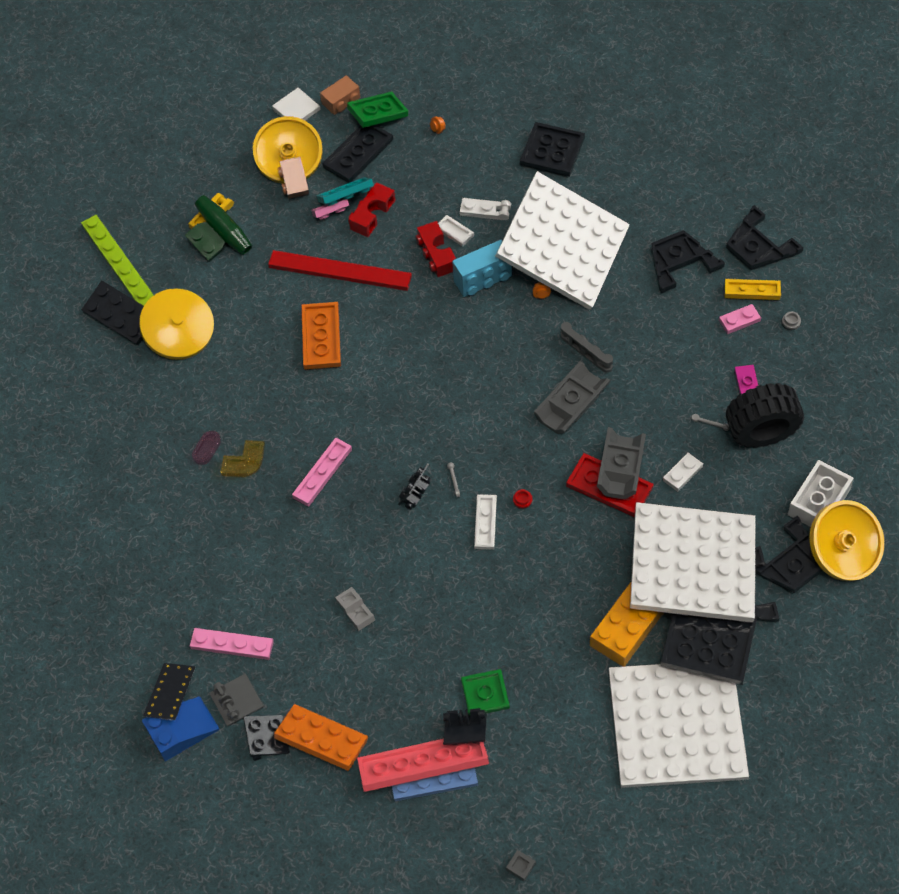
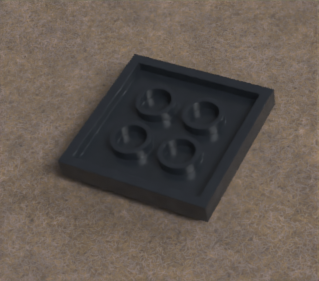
M535 122L521 156L520 165L570 177L585 139V133Z

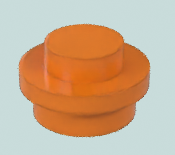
M435 116L431 119L430 127L432 131L439 134L445 129V122L443 118Z
M538 282L534 285L532 292L535 298L543 299L550 295L551 289L547 285Z

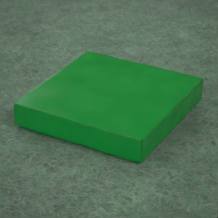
M501 669L461 677L469 715L470 709L481 708V710H485V713L510 709Z

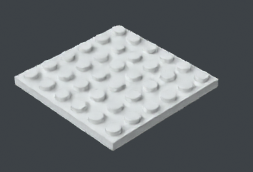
M537 171L495 257L585 308L591 309L630 224Z
M636 502L630 608L753 622L755 619V516Z
M661 664L609 668L621 788L749 779L736 683L664 667Z

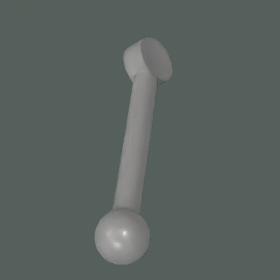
M698 414L692 415V421L694 422L700 421L721 427L725 431L730 429L727 423L721 424L700 418Z
M450 462L447 464V468L450 470L457 498L460 497V492L454 473L455 465Z

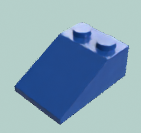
M200 696L182 702L176 720L152 717L142 719L147 732L165 762L220 730Z

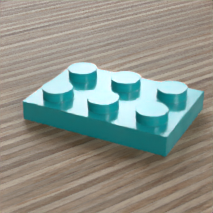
M363 177L318 194L316 197L318 202L330 206L338 203L337 200L340 198L345 200L353 197V193L369 191L370 187L374 186L371 178Z

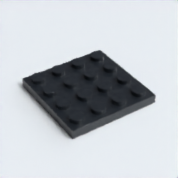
M755 607V619L753 622L673 613L661 666L743 685L759 608Z

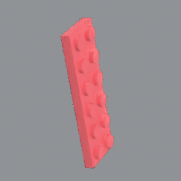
M444 739L358 757L364 792L487 765L489 761L484 742L443 745Z

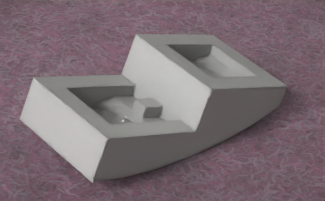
M353 587L335 597L358 631L375 621L374 615L365 606L362 598Z

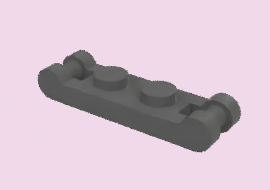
M563 322L561 324V339L603 372L609 373L612 371V355L604 354L598 346L592 345L587 341L585 336L579 335L572 329L571 323Z

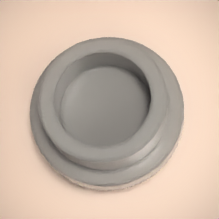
M791 311L783 316L782 324L787 329H796L801 324V318L796 312Z

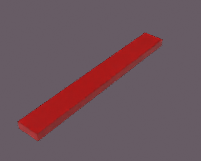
M273 250L268 264L269 268L405 291H408L412 278V273L275 250Z

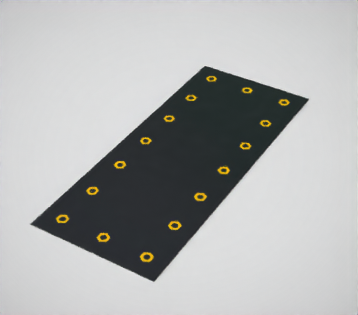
M164 663L143 716L176 720L196 666Z

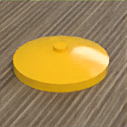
M284 116L267 122L261 127L254 139L253 156L258 169L265 177L277 183L284 184V179L279 177L277 168L280 167V161L301 157L307 179L317 170L322 159V142L318 132L307 121L297 117Z
M167 289L155 294L146 302L140 315V332L144 342L153 352L168 359L180 360L195 356L208 345L213 334L214 319L209 306L200 296L188 290Z
M842 500L826 505L815 516L810 529V547L814 559L825 573L838 580L853 581L867 577L878 567L884 552V535L878 519L866 506L855 501Z

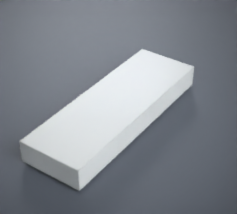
M477 495L475 549L494 550L497 495Z

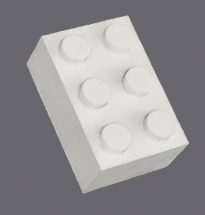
M818 460L790 503L788 515L793 518L798 516L802 523L811 527L815 516L822 508L830 503L842 501L846 498L851 490L854 478Z

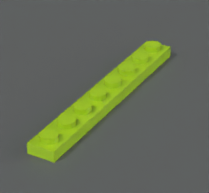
M94 215L81 222L82 227L135 301L144 306L154 296L99 217Z

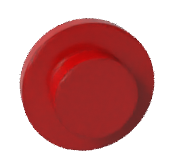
M525 489L518 490L513 496V503L518 508H527L532 504V495Z

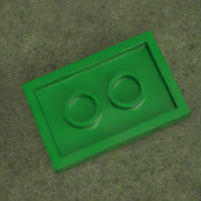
M393 92L347 102V109L363 128L407 117L409 112Z

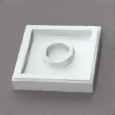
M299 88L272 105L273 110L281 117L291 116L307 120L320 110V106Z

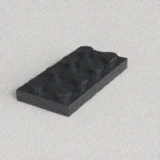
M360 125L323 162V168L350 183L393 140V135L376 125L364 128Z
M101 280L81 310L136 345L142 342L140 315L144 306Z

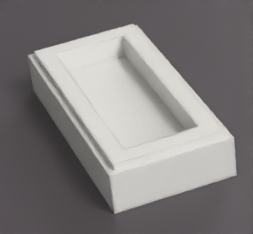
M448 215L438 223L443 234L462 247L474 236L473 231Z

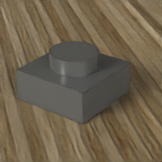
M517 850L507 865L506 871L525 882L536 865V861Z

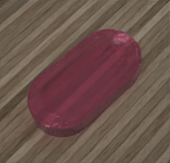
M208 431L201 437L192 452V457L196 464L205 465L214 456L221 444V438L217 432Z

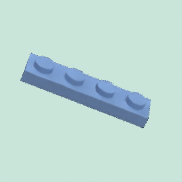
M474 767L394 785L392 789L394 801L478 786Z

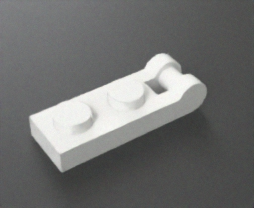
M462 198L460 216L508 220L511 202L508 200L498 202Z

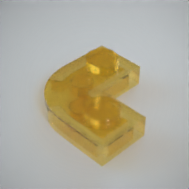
M245 440L243 456L224 455L221 475L246 477L254 474L262 464L265 448L264 441Z

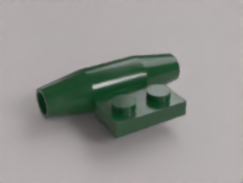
M207 196L199 197L195 202V206L206 222L197 224L185 234V237L209 262L222 251L225 243L241 255L250 251L252 244L240 226Z

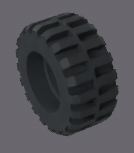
M768 383L764 386L759 385L754 389L746 390L745 393L739 394L736 399L730 402L725 414L734 441L748 448L751 446L753 448L765 447L772 443L776 444L780 440H785L788 436L796 433V430L800 429L804 421V412L796 391L789 385L781 383Z

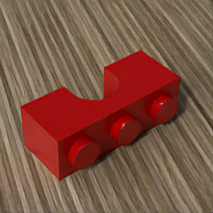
M376 182L367 192L366 197L359 202L357 209L350 214L348 218L350 230L369 237L377 226L376 215L371 212L381 210L387 213L396 201L395 190Z
M434 221L417 227L418 235L415 236L419 246L422 245L423 247L422 253L424 258H428L430 261L429 267L431 272H435L437 277L452 273V261L456 257L451 247L446 249L436 248L444 244V234L438 222Z

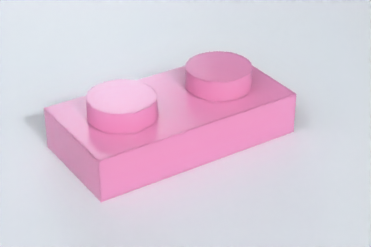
M341 198L337 200L338 203L330 206L325 204L311 210L312 214L316 218L324 219L329 217L331 212L339 213L346 210L345 207L349 206L348 200Z
M753 304L720 316L719 321L726 333L730 334L760 322L761 317Z

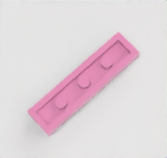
M335 438L293 492V499L309 507L352 451V446Z
M194 628L190 648L269 660L274 641L272 638Z

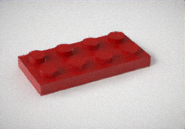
M583 453L567 480L566 487L635 517L636 502L645 503L654 484L639 477L636 494L631 497L619 499L605 496L597 487L602 461Z

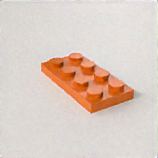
M338 302L302 304L304 369L341 367Z
M296 704L292 706L274 733L275 739L347 771L350 770L368 740L367 735Z

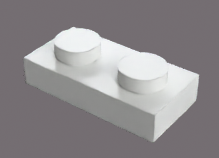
M687 453L663 477V481L678 492L703 467V463L690 453Z

